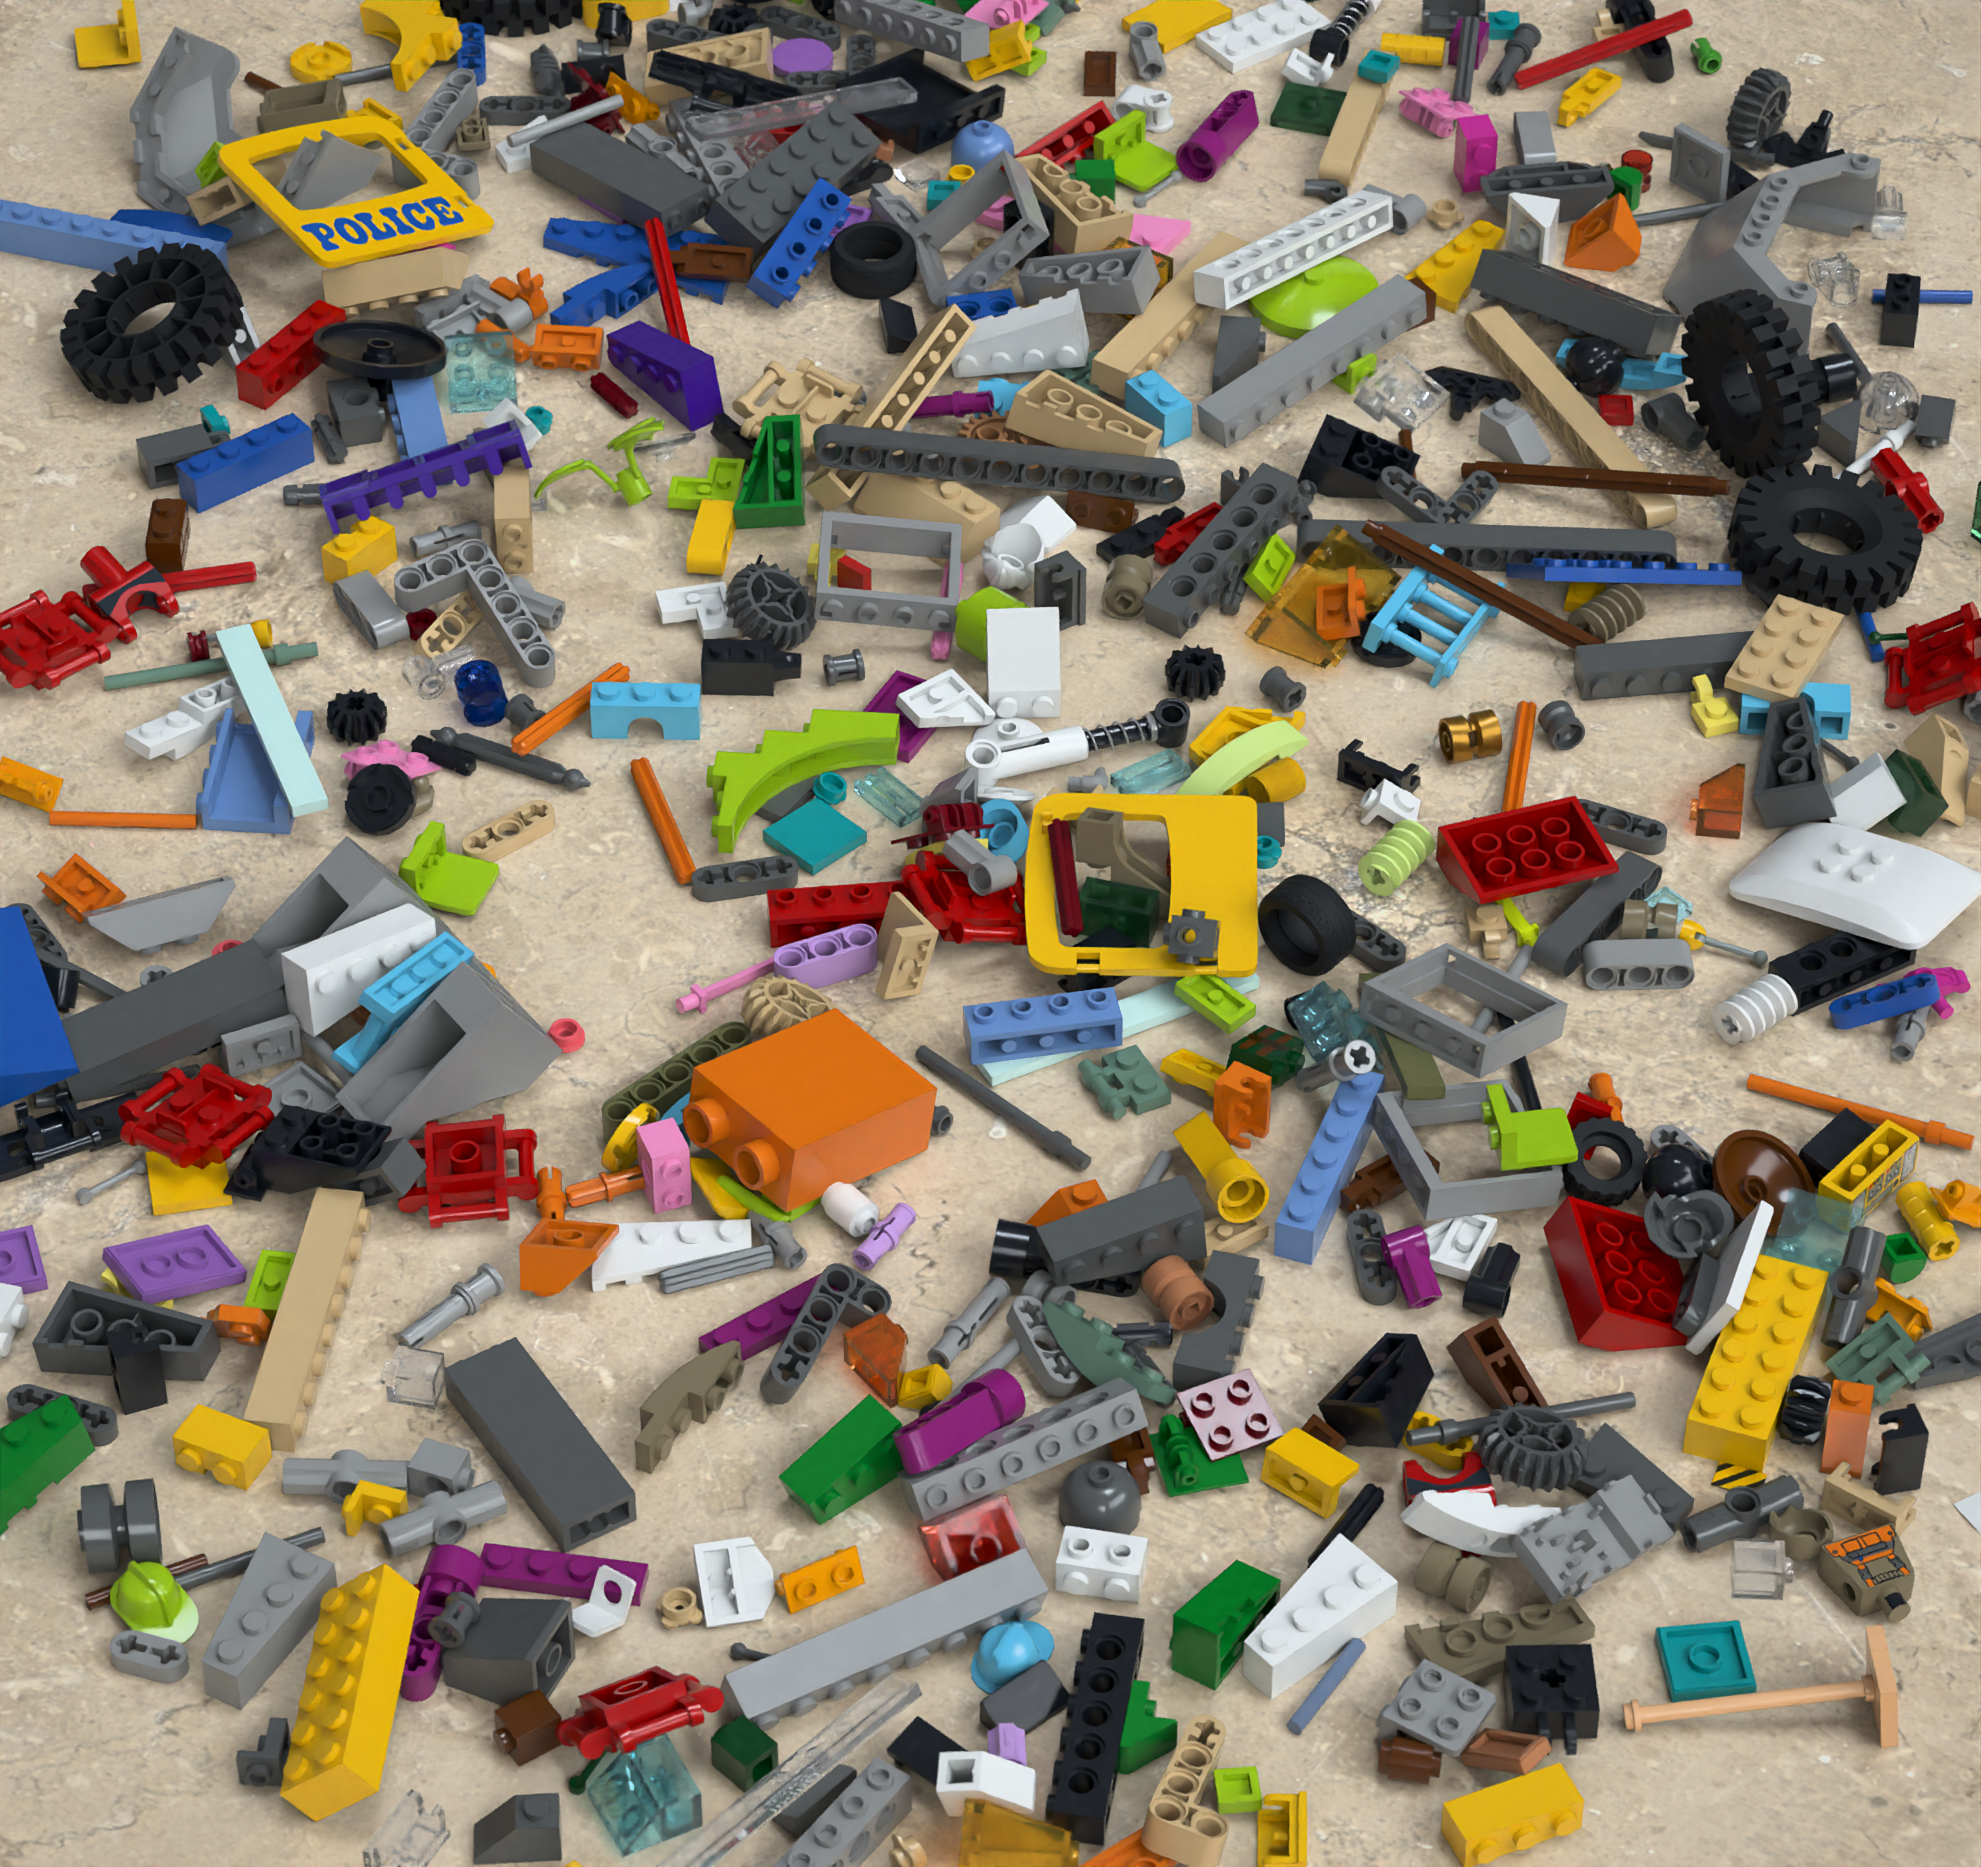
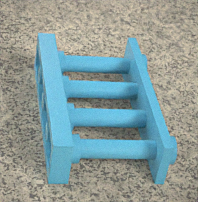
M1435 544L1430 546L1431 550L1441 555L1444 554L1445 550ZM1415 565L1370 623L1362 647L1374 653L1382 642L1386 644L1391 642L1436 667L1429 684L1436 688L1443 677L1450 679L1459 664V656L1489 617L1495 619L1501 610ZM1499 581L1497 585L1505 588L1506 584ZM1430 582L1434 585L1437 582L1478 605L1480 608L1472 615L1428 590L1429 586L1427 584ZM1413 602L1417 604L1422 602L1465 627L1457 635L1413 610L1412 604ZM1398 622L1401 624L1407 622L1448 645L1449 648L1442 655L1397 630L1398 625L1396 624Z
M445 931L362 992L358 1003L368 1009L371 1014L363 1030L334 1050L331 1057L347 1071L355 1075L462 961L468 965L471 963L475 953Z

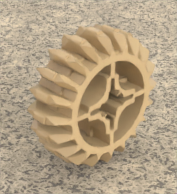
M766 975L765 978L758 977L751 984L750 988L746 990L742 999L743 1004L740 1016L744 1019L743 1024L752 1029L751 1033L754 1036L765 1038L834 1008L840 1010V1008L831 1003L832 999L830 997L823 996L820 989H813L809 987L808 983H800L795 978L790 980L783 975H779L777 978L773 975Z

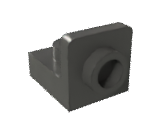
M270 1717L267 1734L260 1735L258 1751L239 1750L237 1752L236 1764L241 1784L256 1787L282 1785L283 1769L287 1763L291 1745L287 1718Z

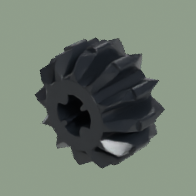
M736 3L729 6L722 4L721 8L713 9L712 15L709 16L708 30L733 35L742 33L749 25L761 24V22L759 21L756 9L748 8L747 4L741 6L736 5Z
M1199 644L1195 648L1184 645L1182 651L1173 650L1171 657L1167 659V664L1165 665L1168 690L1176 692L1178 698L1189 697L1191 702L1195 698H1201L1206 701L1208 695H1218L1219 689L1223 687L1226 676L1222 655L1214 654L1213 647L1202 649Z
M365 688L359 692H353L349 689L347 694L336 693L335 700L328 702L327 728L330 734L335 736L336 742L347 741L349 746L360 742L364 746L367 740L378 741L379 734L386 732L387 707L384 701L379 699L377 692L367 694Z
M1797 1374L1792 1378L1778 1430L1781 1438L1801 1446L1803 1444L1814 1446L1819 1442L1832 1391L1830 1383L1810 1375L1806 1377Z

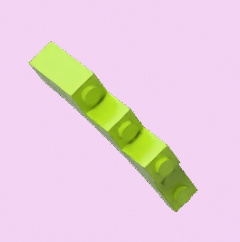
M812 709L810 723H804L803 732L765 730L763 743L756 744L755 753L717 751L714 766L708 765L706 785L713 788V803H716V812L719 813V815H713L711 826L712 837H718V852L733 853L739 835L751 816L769 799L796 783L812 776L843 768L865 765H896L900 743L899 714Z

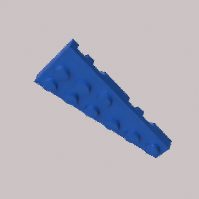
M550 218L543 235L545 248L575 258L588 256L596 259L597 265L606 268L610 264L622 267L651 261L645 230L631 224L619 225L601 223L599 221L589 222L570 220L568 218ZM692 230L679 231L667 238L669 250L680 251V246H687L688 242L730 246L718 234L699 233ZM674 271L677 285L686 288V294L695 297L700 293L712 296V302L723 305L730 282L685 278L677 276V271Z
M1532 558V564H1506V577L1540 581L1742 585V571L1730 570L1729 563H1709L1708 569H1697V563L1676 562V568H1664L1665 562L1643 561V567H1632V561L1604 559L1563 560Z

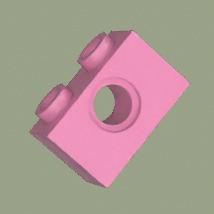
M674 1118L636 1127L638 1165L642 1171L639 1178L644 1177L645 1189L643 1191L654 1213L658 1214L692 1204L689 1147Z

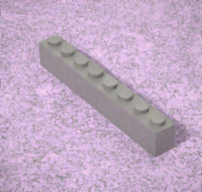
M1397 274L1198 403L1199 429L1225 448L1243 439L1246 435L1269 422L1281 412L1294 406L1304 397L1344 373L1350 363L1369 353L1375 352L1427 318L1425 292Z
M1023 1548L725 1674L720 1690L724 1695V1701L734 1720L743 1714L765 1732L776 1726L780 1718L792 1713L794 1717L805 1715L816 1708L817 1703L829 1697L833 1701L840 1700L851 1694L857 1685L867 1681L871 1685L882 1682L890 1677L893 1670L904 1665H907L908 1668L917 1667L930 1658V1654L942 1649L945 1652H952L966 1644L967 1638L979 1633L984 1636L989 1629L997 1625L1005 1624V1622L1017 1617L1020 1621L1027 1620L1042 1610L1043 1602L1049 1590L1027 1549Z

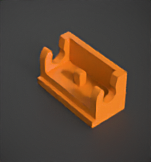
M1234 1061L1214 1083L1213 1123L1228 1143L1242 1149H1250L1251 1141L1248 1138L1241 1137L1239 1134L1247 1132L1254 1137L1264 1139L1269 1133L1272 1077L1238 1061Z

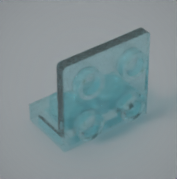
M511 331L456 334L444 337L450 414L492 411L506 397L518 407Z
M1323 980L1287 1005L1310 1056L1316 1062L1327 1059L1329 1053L1338 1047H1345L1346 1044L1354 1040H1362L1367 1042L1374 1050L1376 1058L1374 1068L1378 1072L1385 1068L1380 1054L1384 1052L1376 1037L1367 1031V1028L1371 1026L1370 1022L1358 1016L1359 1008L1352 1009L1350 1000L1340 988L1334 991Z
M1791 1188L1773 1248L1767 1247L1765 1255L1830 1272L1828 1281L1830 1282L1833 1272L1841 1267L1851 1228L1864 1226L1867 1210L1807 1191Z

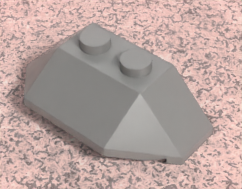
M226 875L82 912V917L89 925L134 951L140 950V954H150L162 950V944L176 941L177 945H184L198 941V935L208 932L234 890L235 883L234 879Z

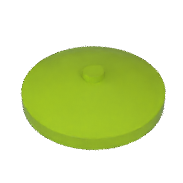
M1336 255L1247 299L1251 314L1254 318H1261V324L1277 334L1298 339L1379 287V284L1366 267L1350 258Z

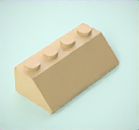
M436 247L321 271L325 302L344 309L347 318L358 316L359 310L367 308L371 312L384 311L389 309V304L397 302L401 306L414 305L419 303L418 298L429 296L431 300L449 297L448 292L461 289L470 261L469 254L444 247Z
M895 451L892 455H900L904 451ZM872 472L853 505V511L861 515L962 524V564L980 554L984 547V540L994 536L1000 529V508L957 481ZM928 557L943 567L949 561V559Z

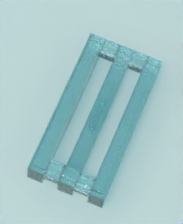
M1169 748L1110 774V784L1114 788L1119 786L1118 792L1120 794H1155L1188 779L1191 776V767Z
M884 767L876 769L877 775L872 773L865 775L864 782L861 779L854 781V792L899 828L922 817L919 815V807L923 798ZM873 788H875L878 792L885 796L886 799H884L881 795L874 791ZM896 806H897L898 808H900L903 812H905L906 815H904L901 811H899V810L896 808Z

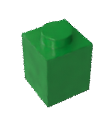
M1114 159L1075 160V173H1069V179L1085 182L1090 186L1092 194L1098 198L1106 196L1114 201L1115 205L1116 177Z

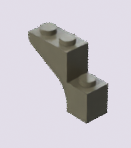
M1087 807L1077 819L1075 861L1087 863L1089 867L1096 869L1111 867L1109 908L1121 910L1126 915L1134 916L1142 913L1157 915V918L1168 921L1171 878L1132 850L1124 832V812Z

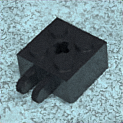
M1506 1645L1503 1686L1509 1731L1547 1737L1551 1748V1739H1563L1566 1755H1577V1739L1597 1738L1600 1706L1592 1645Z

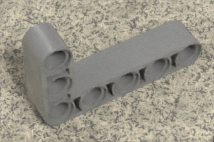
M460 68L451 71L406 130L405 134L416 147L423 150L467 193L471 200H474L480 194L477 163L468 158L443 152L456 135V128L462 127V121L470 116L478 104L475 73L472 70ZM401 143L398 144L403 150H407ZM390 153L394 182L398 186L413 189L424 185L395 155Z
M479 539L465 540L397 571L394 576L395 601L401 610L416 612L468 590L525 682L529 686L539 689L546 688L554 682L556 676L554 650L484 541Z

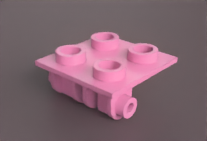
M981 0L963 16L987 23L989 28L993 30L1021 19L1024 25H1026L1049 5V2L1044 0Z
M1414 87L1413 90H1399L1398 92L1406 97L1399 105L1402 115L1440 138L1452 135L1454 130L1452 123L1457 118L1478 115L1473 112L1471 105L1462 101L1455 102L1450 99L1451 94L1440 88H1433L1432 91H1427Z
M379 740L376 744L359 746L356 750L341 755V758L349 760L344 768V773L348 775L349 780H352L360 770L376 763L396 765L411 778L441 769L440 765L428 761V756L417 752L409 753L399 749L397 743L389 740Z

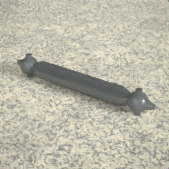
M451 727L430 731V735L438 742L460 750L461 754L465 752L476 759L552 784L563 783L569 790H578L582 787H590L591 782L584 778L583 773L578 769L566 770L560 763L529 753L520 757L517 753L511 751V747L469 733L457 734Z

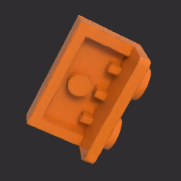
M537 324L534 345H531L530 349L533 365L547 370H553L557 367L572 368L580 372H586L590 369L600 370L604 330L600 327Z
M1355 566L1348 567V583L1317 587L1316 632L1318 641L1340 640L1361 636V621L1367 620L1365 602L1361 599H1366L1367 594L1364 578H1358Z
M77 853L66 862L52 879L42 871L36 876L45 885L41 890L42 893L57 906L62 901L67 904L64 911L79 924L84 921L82 912L121 903L127 896L120 888Z

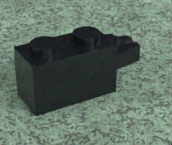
M703 639L701 656L702 695L774 696L776 681L801 678V654L775 650V640Z

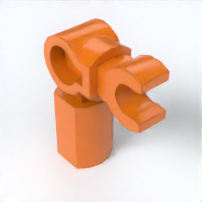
M526 267L517 273L518 284L505 277L496 278L490 285V290L509 301L515 298L523 299L532 311L533 321L548 311V302L544 297V291L541 290L544 284L541 274H537L532 278L530 268Z

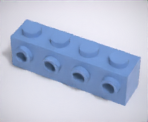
M1114 987L963 1006V1035L971 1065L1122 1046L1123 1017Z

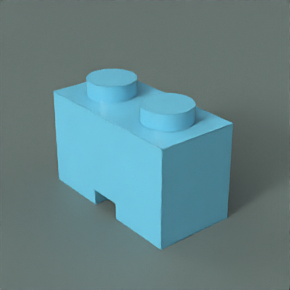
M1150 370L1125 381V411L1161 429L1163 433L1159 444L1163 448L1192 435V403L1157 372Z

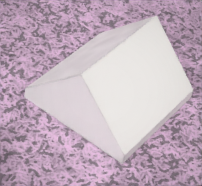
M1516 192L1509 194L1505 248L1551 266L1556 253L1560 199Z

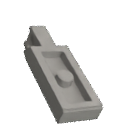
M883 183L871 184L872 188L867 200L883 222L892 223L908 232L923 219L903 195L894 196ZM924 232L920 237H924L926 239L930 235Z
M475 274L463 279L460 290L448 292L449 297L436 300L429 299L414 308L415 327L424 330L425 326L433 319H442L452 314L457 307L466 304V299L470 296L471 290L474 287L482 285L490 289V281Z

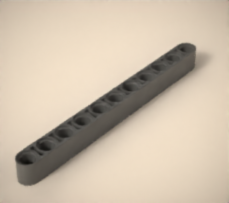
M824 424L819 426L813 434L816 458L822 466L828 468L1068 492L1069 489L1107 497L1166 503L1179 500L1185 492V483L1179 465L1173 460L839 424ZM830 443L836 444V445H835L834 447H832V448H825V447H824L825 445L830 444ZM862 447H870L867 451H858ZM895 451H904L900 455H892ZM938 454L935 458H926L928 455ZM964 458H972L968 462H960ZM999 461H1005V463H1004L1003 465H1000V466H995V465H994L995 463H997V462H999ZM1032 465H1040L1035 469H1027ZM1066 468H1073L1070 472H1062ZM1099 472H1107L1102 476H1095ZM1140 475V476H1139L1138 478H1136V479H1133V480H1130V479H1129L1131 476ZM1166 479H1173L1169 483H1162Z
M1309 519L1301 522L1297 528V558L1307 565L1410 569L1415 567V564L1372 542V538L1361 533L1367 521ZM1373 521L1379 525L1383 523L1428 548L1435 544L1445 550L1443 556L1472 571L1506 572L1507 563L1532 564V558L1632 561V567H1643V561L1665 562L1664 568H1676L1677 562L1676 538L1672 533L1664 530Z

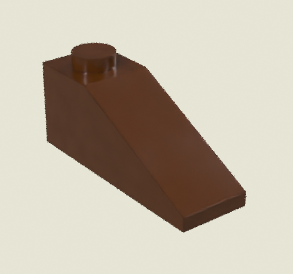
M1495 1315L1462 1332L1446 1347L1466 1382L1492 1409H1500L1502 1404H1508L1513 1407L1516 1402H1520L1524 1406H1530L1532 1403L1537 1407L1549 1406Z

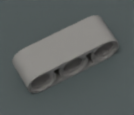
M1547 111L1514 112L1513 131L1519 165L1556 162V151Z
M368 570L333 582V592L338 605L374 650L410 637L409 626L404 614Z
M1682 939L1597 940L1588 943L1582 950L1586 983L1594 990L1680 989L1690 985L1695 978L1690 945Z

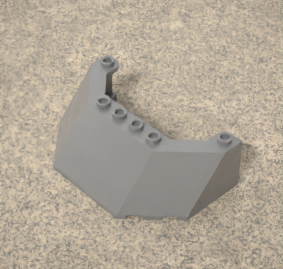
M176 26L130 109V121L135 124L136 140L132 141L134 164L139 166L140 181L136 183L137 195L159 211L174 212L196 218L186 199V196L202 189L200 186L201 182L194 172L195 168L214 141L225 145L245 139L234 131L230 88L240 70V61L237 55L227 48ZM323 129L320 133L323 139L319 142L304 137L276 190L292 206L299 210L321 209L368 186L383 157L370 148L360 147ZM254 201L211 222L231 229L233 236L226 242V249L281 228Z
M1849 152L1768 174L1699 219L1663 290V299L1668 304L1673 303L1679 310L1682 320L1686 322L1688 315L1694 314L1692 309L1704 301L1740 289L1757 290L1758 295L1765 294L1773 300V309L1780 307L1789 317L1787 330L1796 328L1803 341V344L1797 351L1798 355L1809 354L1810 357V350L1808 349L1813 307L1817 301V291L1806 282L1788 280L1766 255L1782 223L1847 238L1850 237L1851 229L1854 226L1862 225L1863 231L1869 232L1874 221L1881 159L1873 158L1866 154Z

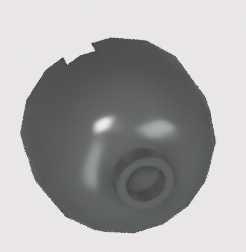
M1096 1460L1081 1464L1064 1480L1059 1496L1060 1520L1064 1527L1068 1525L1129 1535L1138 1526L1142 1509L1138 1483L1126 1468L1115 1462Z

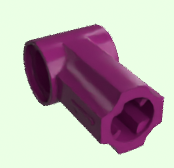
M1416 1225L1381 1236L1380 1245L1384 1259L1389 1269L1394 1270L1408 1308L1420 1309L1440 1300L1442 1292L1429 1261L1430 1248L1422 1227Z

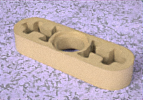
M468 590L463 591L414 643L413 652L421 664L428 667L437 666L484 616ZM466 605H469L472 608V610L464 618V616L461 615L460 612L466 607ZM443 622L452 623L457 629V635L447 633L443 627ZM436 639L440 645L432 653L428 647Z
M544 800L530 801L466 835L462 840L463 855L494 863L551 832L555 827L554 807ZM504 831L517 832V834L514 836L507 837L500 835V833Z

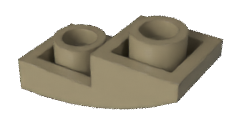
M469 117L462 121L461 128L460 126L456 128V140L459 151L491 148L486 118Z

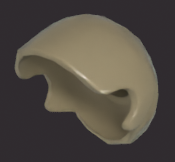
M1789 1505L1779 1517L1774 1511H1771L1769 1514L1768 1524L1771 1544L1779 1554L1792 1561L1814 1559L1820 1555L1822 1545L1833 1542V1524L1822 1512L1811 1508L1796 1509Z

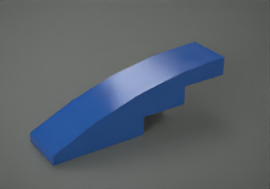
M120 209L109 219L126 224L147 226L157 230L178 232L183 235L209 238L225 243L233 236L231 229L211 222L200 226L197 218L174 212L150 209Z

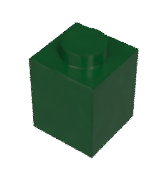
M743 1714L730 1724L721 1726L714 1736L711 1737L712 1766L744 1793L749 1794L779 1771L778 1743Z

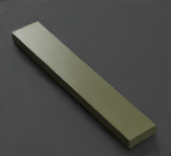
M1359 973L1358 986L1361 993L1364 982L1383 973ZM1376 1026L1406 1099H1445L1446 1086L1432 1054Z

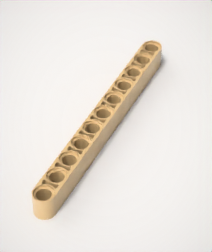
M1496 304L1465 315V328L1470 339L1508 381H1512L1520 390L1523 399L1585 468L1650 472L1502 306ZM1605 490L1639 529L1648 530L1674 522L1677 519V506L1671 494Z

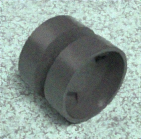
M153 1478L125 1481L123 1505H116L109 1483L81 1486V1510H77L78 1534L81 1552L86 1551L90 1574L118 1571L120 1547H128L131 1561L134 1560L137 1563L150 1561L163 1564L159 1510Z

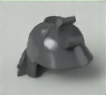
M1709 1190L1695 1191L1680 1198L1676 1194H1669L1662 1199L1657 1191H1655L1646 1203L1643 1216L1650 1242L1654 1243L1661 1253H1665L1673 1259L1688 1261L1697 1258L1701 1252L1706 1253L1724 1240L1734 1226V1214L1730 1204L1721 1195Z

